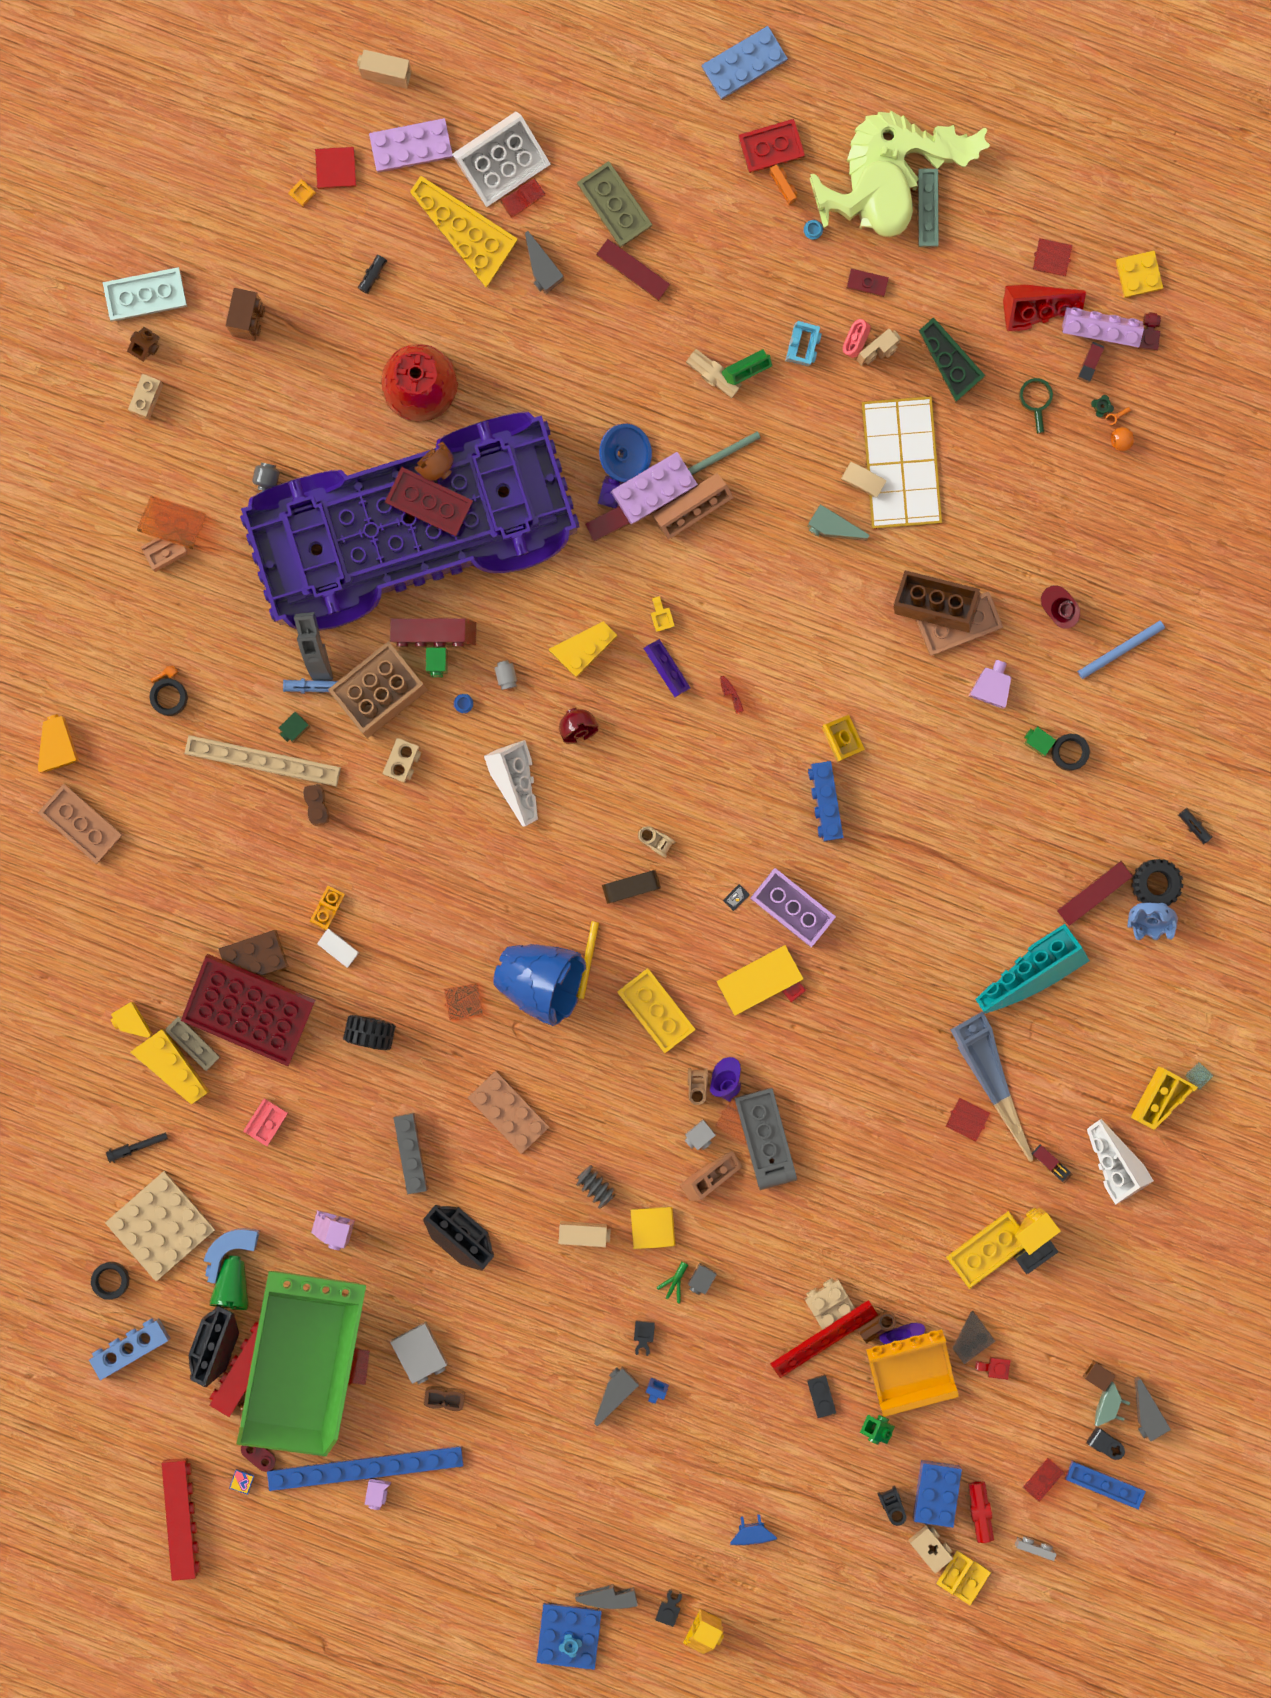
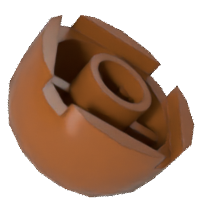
M443 442L437 444L439 448L436 451L432 448L417 463L419 466L414 468L427 480L435 481L439 478L444 480L452 473L450 468L453 465L454 458L449 448Z

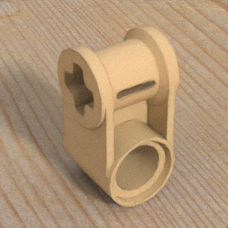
M643 827L638 832L639 840L664 858L667 857V852L671 845L676 843V841L652 827ZM647 829L652 832V838L649 841H645L642 838V832Z

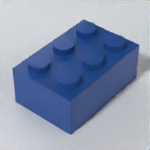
M921 1460L913 1511L914 1522L954 1527L962 1472L960 1465Z

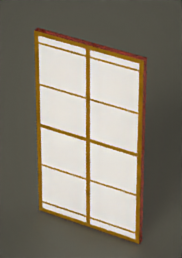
M932 396L861 402L867 470L886 480L877 498L869 495L872 529L942 523Z

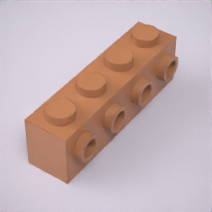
M716 473L652 514L660 530L669 540L734 497L727 484Z

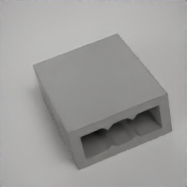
M427 1322L391 1340L390 1343L412 1384L415 1382L421 1384L428 1380V1375L432 1373L437 1375L446 1370L445 1366H447L448 1362Z

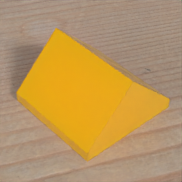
M849 715L822 726V730L837 762L865 750Z

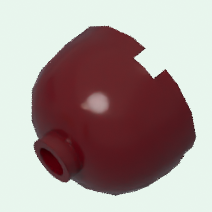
M569 709L559 723L560 735L566 744L578 743L576 739L583 736L584 740H587L599 730L593 714L584 709Z

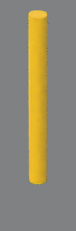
M591 922L584 957L586 970L582 973L580 987L577 992V998L581 999L585 997L599 927L598 922Z

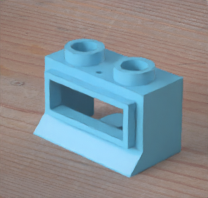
M797 321L793 327L785 361L807 367L811 365V362L814 363L817 352L814 351L815 346L819 344L822 335L819 332L820 327ZM802 331L811 333L805 359L796 356Z

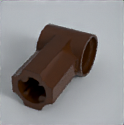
M882 1311L877 1317L857 1329L867 1344L886 1331L892 1330L896 1325V1319L892 1312ZM885 1316L891 1317V1324H882V1318Z

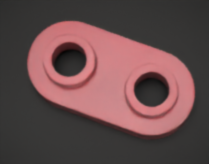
M858 319L852 324L843 345V352L847 356L854 358L862 351L870 333V324L868 322Z

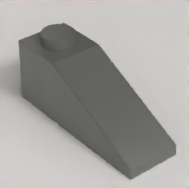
M529 231L525 232L535 280L533 284L540 292L543 290L547 294L564 281V276Z
M623 1366L620 1369L616 1367L609 1374L611 1378L608 1380L594 1421L596 1426L639 1386V1382Z
M1136 1377L1137 1418L1140 1425L1138 1430L1144 1439L1148 1438V1440L1153 1441L1171 1429L1142 1380Z

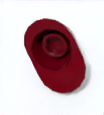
M1058 585L1050 586L1043 591L1041 605L1053 622L1063 629L1075 626L1080 618V608L1070 593Z

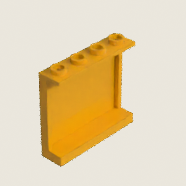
M942 1329L866 1349L883 1417L959 1397Z

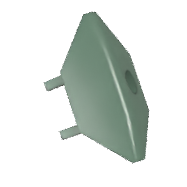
M1111 1382L1107 1390L1101 1394L1096 1408L1095 1426H1100L1115 1418L1122 1421L1125 1419L1117 1416V1412L1121 1402L1130 1405V1402L1121 1399V1395H1119L1114 1382Z

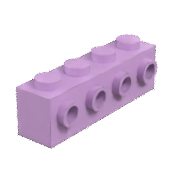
M1066 307L1062 324L1063 333L1134 347L1140 346L1144 330L1143 322L1138 319L1121 318L1117 315H1105L1097 311L1089 312L1080 308Z

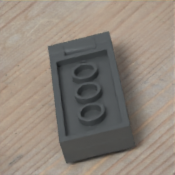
M773 1088L735 1097L759 1190L797 1181ZM771 1158L774 1159V1162H773V1163H770V1162H769V1160H770Z

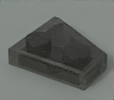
M971 1311L952 1349L963 1364H966L993 1344L995 1340L974 1311Z

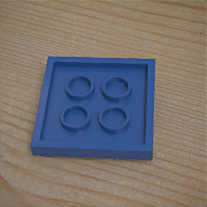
M543 1603L536 1663L595 1670L602 1610ZM566 1634H571L574 1639H580L582 1642V1646L576 1652L577 1655L573 1658L559 1650V1645L565 1640L564 1636Z

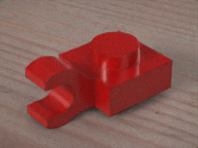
M990 1357L989 1363L976 1361L975 1369L978 1371H988V1377L1008 1380L1011 1360Z

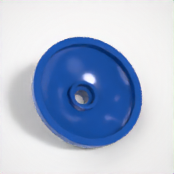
M618 424L610 428L603 436L599 448V457L603 469L611 478L619 482H627L649 468L652 449L648 437L640 428L632 424Z

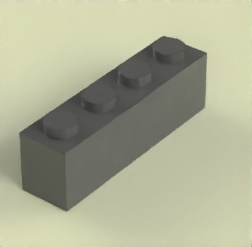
M409 1113L394 1116L407 1195L427 1191L428 1187L415 1114Z

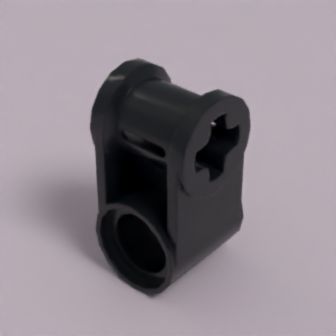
M1097 1426L1086 1442L1095 1450L1104 1453L1114 1460L1121 1459L1125 1454L1124 1446ZM1118 1445V1449L1120 1450L1119 1453L1114 1452V1454H1112L1113 1451L1111 1450V1448H1116Z
M892 1486V1489L883 1493L878 1492V1497L890 1522L896 1526L904 1524L906 1513L896 1487ZM893 1512H902V1518L897 1521L893 1520Z

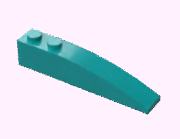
M1063 924L1032 944L1022 958L1019 957L1014 961L1015 965L1009 971L1005 970L1001 974V978L996 983L993 982L975 1000L985 1014L1007 1007L1055 984L1090 960L1071 931Z

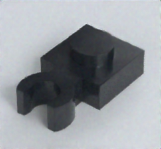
M635 1321L634 1341H639L635 1348L636 1355L639 1354V1349L642 1347L646 1349V1356L650 1354L647 1342H653L655 1322Z
M669 1589L667 1592L668 1601H661L655 1620L674 1627L680 1611V1607L676 1606V1603L681 1601L682 1593L679 1592L677 1598H672V1589Z

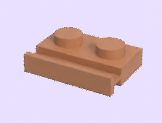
M175 528L141 546L154 572L189 554Z

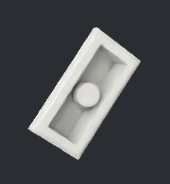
M327 929L317 943L347 968L360 953L330 929Z

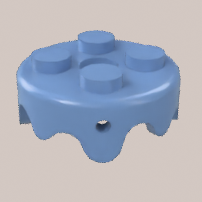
M1139 903L1130 910L1128 928L1133 927L1134 936L1137 940H1141L1145 935L1158 940L1165 933L1166 937L1172 940L1175 935L1178 916L1167 904Z

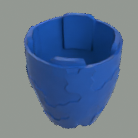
M534 944L508 946L499 958L502 964L501 966H496L493 983L499 992L503 993L520 1010L543 1023L555 1026L571 1015L578 1002L576 995L580 987L582 973L586 970L585 959L578 952L560 947Z

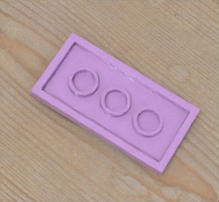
M445 118L369 133L377 173L453 158Z
M678 452L613 489L611 493L632 525L690 491L698 484Z

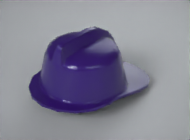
M734 1057L724 1058L717 1063L713 1070L710 1085L712 1095L726 1099L728 1102H731L732 1098L741 1090V1064Z
M921 1323L906 1324L881 1334L880 1341L884 1344H889L893 1341L924 1334L925 1326Z

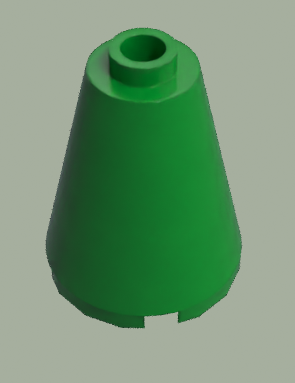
M229 1256V1259L224 1260L210 1298V1306H220L232 1310L248 1309L245 1264L241 1257Z

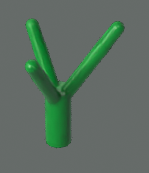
M681 1262L675 1275L657 1286V1289L660 1290L673 1282L666 1295V1299L670 1298L677 1284V1303H681V1278L688 1264Z

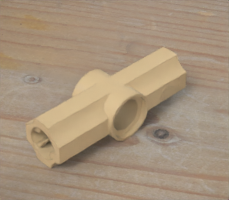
M697 349L686 361L689 366L701 374V377L707 383L714 387L716 386L731 399L742 386L741 383L736 385L727 383L721 373L725 368L716 361H711Z

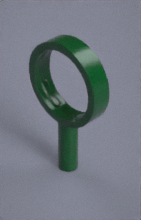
M1033 378L1026 381L1021 387L1019 400L1025 409L1034 412L1037 434L1044 433L1042 410L1046 409L1051 403L1053 391L1045 380ZM1038 382L1047 388L1049 399L1044 406L1033 408L1024 401L1023 391L1030 383Z

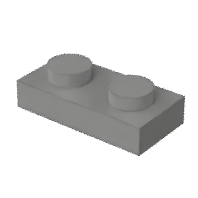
M1023 1536V1539L1018 1537L1016 1539V1548L1052 1561L1055 1560L1056 1552L1052 1550V1546L1045 1543L1041 1545L1035 1544L1033 1539Z

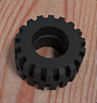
M1153 859L1142 863L1135 870L1136 873L1132 877L1133 883H1131V887L1134 889L1133 894L1142 903H1164L1169 906L1178 900L1177 897L1181 895V888L1184 886L1182 884L1183 876H1180L1179 872L1181 871L1179 868H1176L1175 864L1164 859ZM1154 872H1161L1168 881V887L1161 895L1152 894L1147 887V879Z
M350 1015L347 1018L343 1040L367 1048L390 1050L396 1026L393 1023L374 1018Z

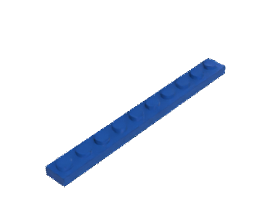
M461 1446L274 1469L267 1472L269 1491L463 1467L464 1464Z

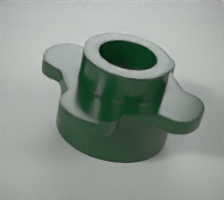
M1102 395L1098 400L1094 399L1091 402V406L1094 407L1096 416L1099 418L1103 417L1105 413H1111L1114 410L1107 395Z

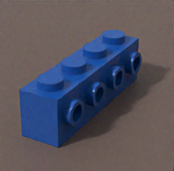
M831 761L811 764L808 774L809 780H813L814 788H811L813 800L816 799L817 807H814L816 819L819 818L820 826L817 827L818 836L823 839V842L842 839L843 832Z

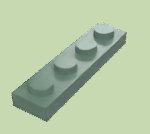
M918 169V247H938V169Z

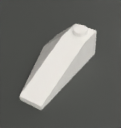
M523 740L502 747L485 755L484 758L491 777L521 825L524 827L538 820L536 797L532 794L531 783H534V778L530 776L529 765H532V759L526 741Z
M1102 1119L1087 1128L1093 1150L1097 1153L1100 1161L1098 1164L1099 1170L1103 1171L1105 1181H1103L1104 1186L1115 1205L1139 1192L1154 1181L1144 1164Z

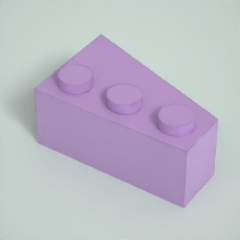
M317 1210L311 1233L325 1244H329L328 1248L340 1250L349 1243L355 1220Z

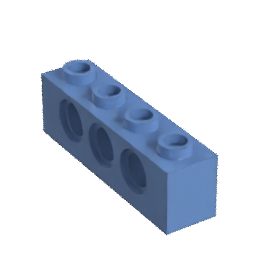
M151 1318L143 1323L144 1327L137 1331L134 1328L127 1332L125 1339L120 1341L117 1338L109 1343L110 1347L103 1351L100 1348L93 1352V1357L89 1359V1362L100 1380L106 1378L169 1341L171 1338L160 1319L154 1321ZM142 1333L150 1335V1342L145 1343L142 1341ZM125 1343L133 1345V1352L129 1353L124 1349ZM108 1353L116 1355V1362L108 1360Z

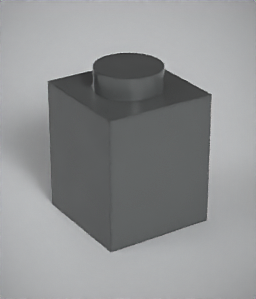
M699 1263L688 1282V1285L691 1286L690 1290L698 1295L701 1293L706 1294L717 1273Z

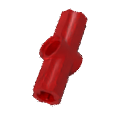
M985 1481L968 1483L971 1500L970 1512L975 1525L977 1542L988 1543L994 1541L991 1523L992 1511L987 1498Z

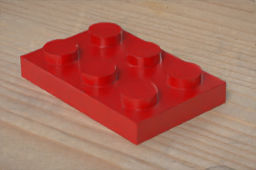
M794 119L738 135L749 173L805 157Z

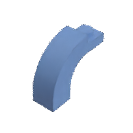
M238 1228L228 1231L216 1239L209 1247L204 1258L205 1262L211 1263L206 1269L205 1276L208 1277L207 1282H217L222 1259L228 1251L232 1249L255 1251L260 1230Z

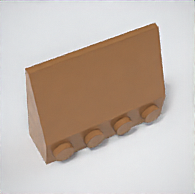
M388 641L330 687L328 691L368 739L428 691V689Z

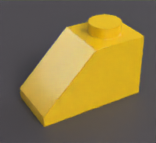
M130 1002L111 1014L113 1017L111 1022L116 1029L119 1028L120 1031L146 1038L153 1036L134 1002Z

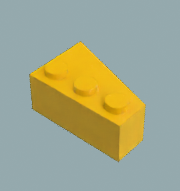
M603 621L548 650L577 678L617 638V634Z
M1032 1208L1026 1213L1027 1217L1023 1220L1015 1235L1029 1255L1061 1232L1047 1212L1041 1208Z
M700 1609L682 1644L702 1654L714 1650L715 1646H719L724 1638L721 1619Z

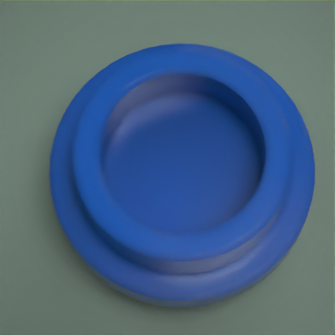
M460 694L454 700V707L460 713H468L473 708V700L467 694Z

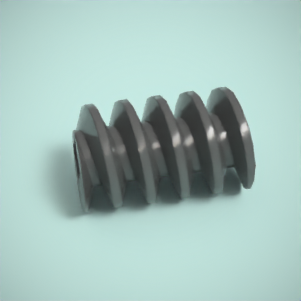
M589 1165L577 1177L579 1180L576 1185L580 1186L583 1184L582 1192L589 1190L587 1197L589 1198L594 1195L593 1203L600 1201L598 1206L600 1209L616 1194L612 1195L613 1187L607 1190L608 1182L601 1184L603 1177L596 1178L598 1172L594 1171L591 1173L592 1165Z

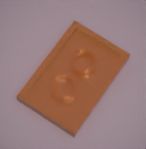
M150 496L137 531L193 549L206 514Z

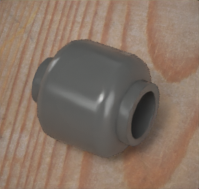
M261 462V465L255 467L252 482L254 485H258V490L264 491L277 486L280 472L276 469V465Z

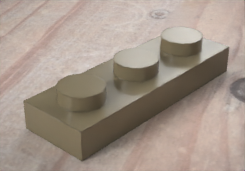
M178 1016L165 1031L207 1071L220 1056L187 1023L180 1021L181 1017Z

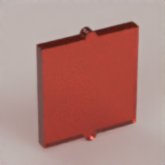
M1039 238L1037 250L1034 253L1035 260L1032 270L1066 277L1068 264L1071 262L1072 245Z
M959 1098L954 1109L950 1111L951 1115L945 1127L976 1142L982 1129H985L984 1125L990 1113Z
M355 1347L348 1385H351V1383L366 1385L370 1350L356 1349Z

